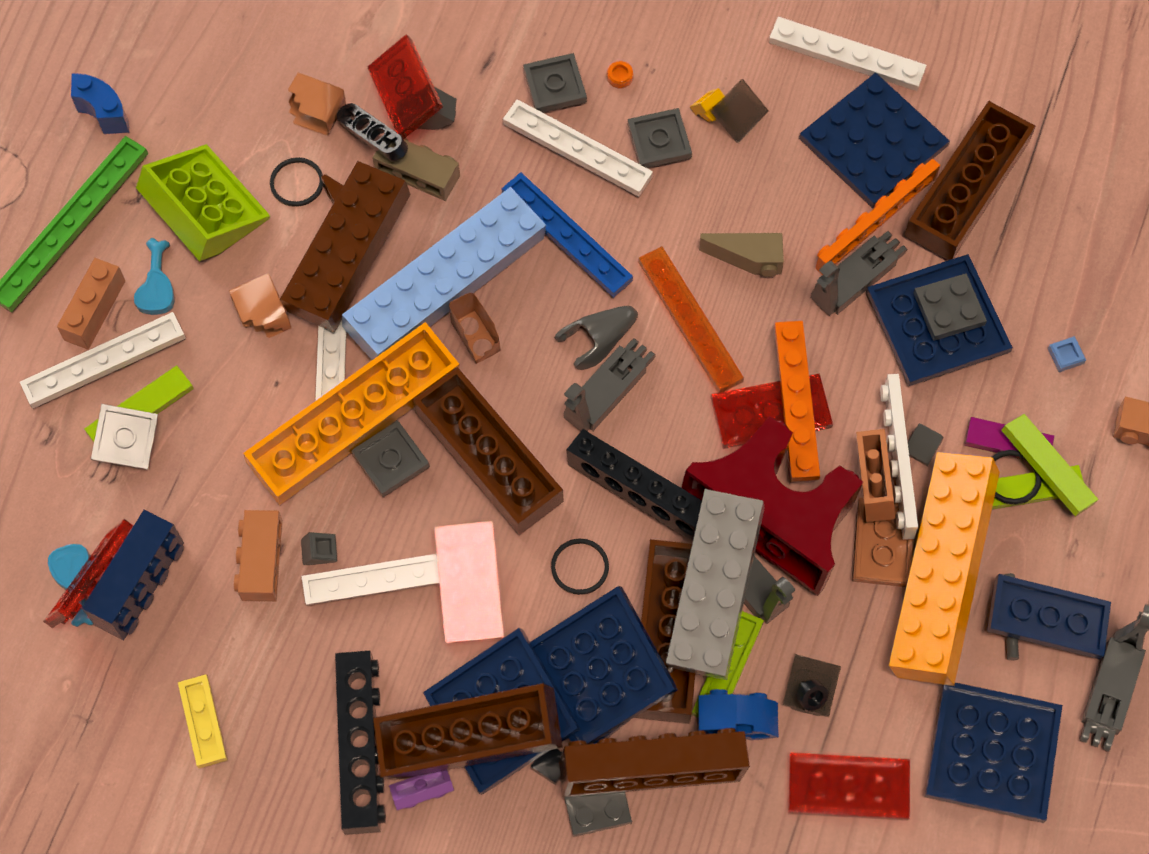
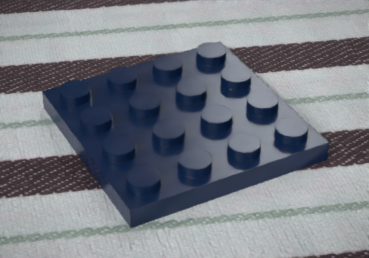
M876 72L799 134V139L872 208H874L876 202L882 196L886 195L888 197L901 180L905 179L907 181L917 166L921 163H928L932 158L934 159L950 143L946 136Z
M969 254L867 287L866 293L908 386L1012 351L1013 347ZM967 273L987 322L985 326L933 341L914 296V290L921 286Z
M621 586L615 587L530 642L581 730L569 737L571 742L581 740L586 741L587 744H592L678 690Z
M521 628L516 629L423 692L430 706L544 683L554 688L562 742L581 730ZM549 750L466 766L465 769L479 794H484Z
M956 682L954 686L943 685L925 797L1045 823L1047 820L1063 705Z

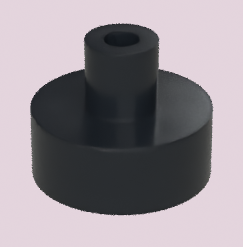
M815 679L801 682L797 691L798 702L807 711L820 709L828 699L827 688L819 680Z

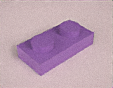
M447 770L415 776L389 785L397 810L411 808L420 802L432 798H440L446 793L454 791Z

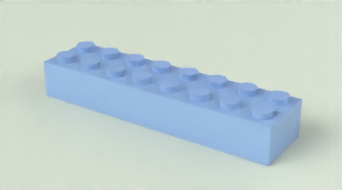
M511 187L343 313V329L373 360L424 322L429 327L450 312L449 303L467 293L476 292L542 241L545 235L546 224Z

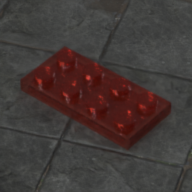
M820 373L809 375L815 431L830 429L833 426V421ZM780 381L711 394L712 407L723 449L744 445L769 416L785 424Z
M123 519L106 533L43 622L54 628L59 623L64 625L69 619L72 620L82 607L79 601L81 602L86 595L89 596L98 583L96 579L105 572L113 559L112 556L117 553L134 525Z
M493 522L435 527L445 643L503 638Z

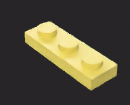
M207 674L178 682L197 767L203 768L227 761Z

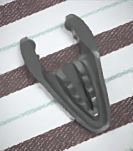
M621 306L584 316L559 330L554 338L558 342L565 341L583 326L593 338L595 346L582 356L576 358L574 366L579 370L589 369L599 364L611 352L618 341L638 318V312L632 306Z

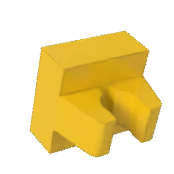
M719 88L710 90L693 103L690 108L695 115L699 114L707 122L715 121L716 118L712 114V108H715L719 114L726 111L723 101L725 96Z

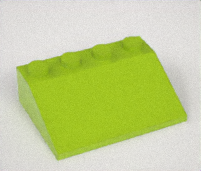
M207 144L142 166L136 189L199 261L222 253L270 218L269 213Z

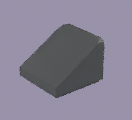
M919 423L908 442L909 456L928 466L944 437Z
M309 532L301 539L303 565L327 564L338 561L335 534Z

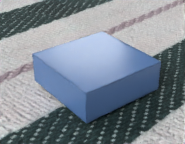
M1075 336L1050 344L1048 347V351L1059 372L1083 365L1086 362V358Z

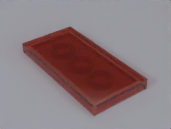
M407 34L367 66L394 129L403 140L443 108L415 44Z
M790 753L788 814L909 821L910 759Z

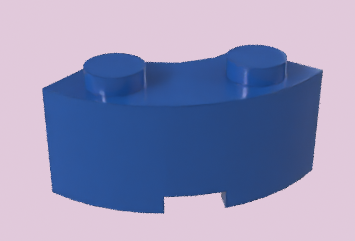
M72 73L71 98L78 113H85L95 117L103 134L130 133L127 116L116 92L99 78L86 74Z
M723 689L711 690L710 695H699V731H706V734H716L721 729L735 728L736 732L745 731L746 739L751 741L779 738L778 702L767 699V694L765 693L740 695L728 694V691Z

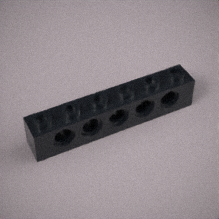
M584 429L580 431L566 449L568 465L688 539L694 540L702 504L701 499Z
M370 650L335 653L341 829L345 835L381 832L380 823H386L385 805H380L379 793H384V778L378 775L379 761L373 720L376 717L375 706H380V689L374 687V677H379L378 659L373 660ZM356 679H364L366 681L361 689H353L351 684ZM358 707L367 709L366 715L362 718L352 717L353 711ZM366 736L368 742L365 746L360 748L353 746V742L357 737ZM360 765L370 767L368 774L364 777L354 775L355 769ZM367 794L371 796L368 805L364 807L355 805L356 799L360 795Z

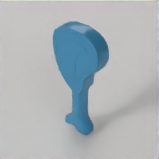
M150 238L146 245L151 250V267L147 273L146 282L134 294V303L140 312L157 315L169 312L174 306L175 297L170 280L161 270L162 254L170 246V243L166 240L157 241L154 238Z
M70 544L51 552L48 557V567L58 585L72 594L76 615L71 624L76 627L83 623L93 625L82 610L86 602L83 592L84 575L90 567V554L82 545Z

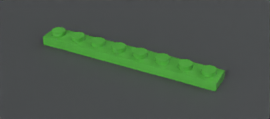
M127 136L119 142L0 279V305L11 313L148 155L145 147Z

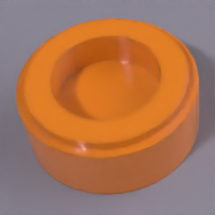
M624 61L612 63L607 70L609 84L615 88L629 86L633 81L631 65Z

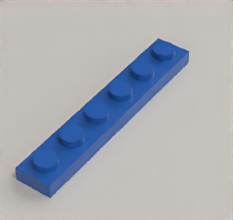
M522 172L501 188L503 193L511 187L546 224L545 234L613 298L633 281L632 274Z

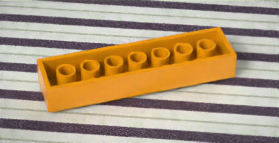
M424 322L243 453L245 461L280 506L351 454V450L414 408V398L455 368H459L460 364L427 323Z
M937 452L889 662V667L897 678L950 686L955 684L1000 474L993 457Z

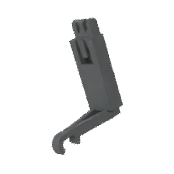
M889 231L879 238L874 235L838 266L829 261L820 268L819 271L823 275L818 278L815 288L811 293V299L829 316L834 312L838 315L867 290V287L874 285L896 266L897 260L908 249L903 245L895 251L894 249L900 244L897 238L887 244L886 242L892 237Z
M635 338L625 348L619 346L582 387L574 383L564 393L568 398L564 404L566 405L563 413L564 419L580 431L582 429L594 431L646 374V368L654 360L656 354L650 351L643 358L642 356L647 351V347L641 345L636 352L633 351L639 343Z
M754 556L744 604L754 616L762 618L768 624L789 607L790 601L793 599L792 593L796 590L784 577L776 581Z
M1145 604L1143 612L1139 611L1135 621L1116 631L1113 637H1110L1106 642L1105 655L1100 661L1082 722L1085 725L1080 738L1081 742L1086 743L1090 733H1092L1094 737L1091 745L1098 747L1101 737L1106 738L1103 750L1109 752L1115 735L1122 731L1146 652L1142 648L1146 632L1149 630L1148 604Z

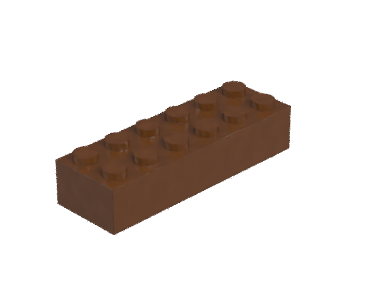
M988 101L909 219L904 236L947 260L954 259L1028 146L1036 126Z
M360 161L356 162L280 298L287 312L335 333L342 320V314L349 308L411 195L405 180Z
M458 367L413 399L415 413L518 535L522 534L564 502L563 489Z
M650 539L641 622L678 690L634 718L690 724L696 673L669 668L666 664L692 549L691 543Z
M544 683L373 718L380 777L393 781L563 747L554 688Z
M735 728L721 729L716 734H706V731L702 730L688 733V736L676 737L675 733H665L659 735L657 739H647L646 736L640 735L630 737L628 741L617 742L615 738H605L599 740L597 744H587L586 741L581 740L568 743V746H564L559 760L563 797L740 782L750 767L745 731L736 732Z

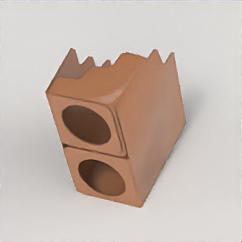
M299 72L288 88V91L292 92V96L289 99L291 106L289 113L296 116L293 123L328 135L337 120L338 111L346 105L344 90Z
M269 273L229 290L244 327L252 325L256 332L265 331L268 338L292 328Z
M467 293L449 303L451 324L476 364L501 351L499 335L495 324L474 293ZM468 317L476 319L479 323L478 331L472 335L464 334V329L460 324L463 319ZM479 339H486L492 344V349L485 351L484 356H478L473 351V345Z

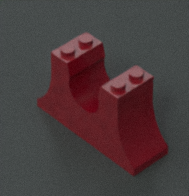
M769 416L756 433L733 453L714 461L692 462L685 471L681 488L703 500L705 489L762 500L765 508L755 551L819 596L825 588L835 566L831 550L832 533L853 508L863 481L853 471L838 466L825 475L823 482L813 490L799 492L784 486L778 480L776 474L782 464L793 432L789 430L786 424L776 421Z

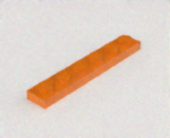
M932 158L928 163H921L917 166L907 181L905 179L901 180L893 189L892 194L888 197L886 195L882 196L876 202L871 212L861 214L850 230L845 228L837 236L836 242L831 246L825 245L818 252L816 269L819 271L829 261L835 264L839 263L937 178L940 164Z
M803 321L775 322L774 329L784 422L789 430L793 432L787 448L791 482L819 480L820 468Z

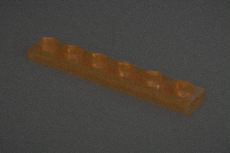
M663 246L639 257V265L718 393L721 394L744 381L743 375Z

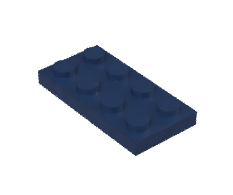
M998 574L995 577L987 632L1102 659L1105 655L1111 602Z

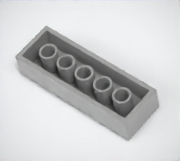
M705 489L666 664L669 668L723 680L728 679L765 508L762 500Z

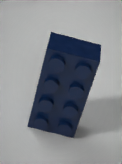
M145 509L142 511L82 607V610L94 626L123 641L128 634L130 635L135 631L139 615L143 609L146 610L151 605L154 598L153 593L157 586L165 582L169 574L168 569L173 560H178L183 552L184 542L174 524Z

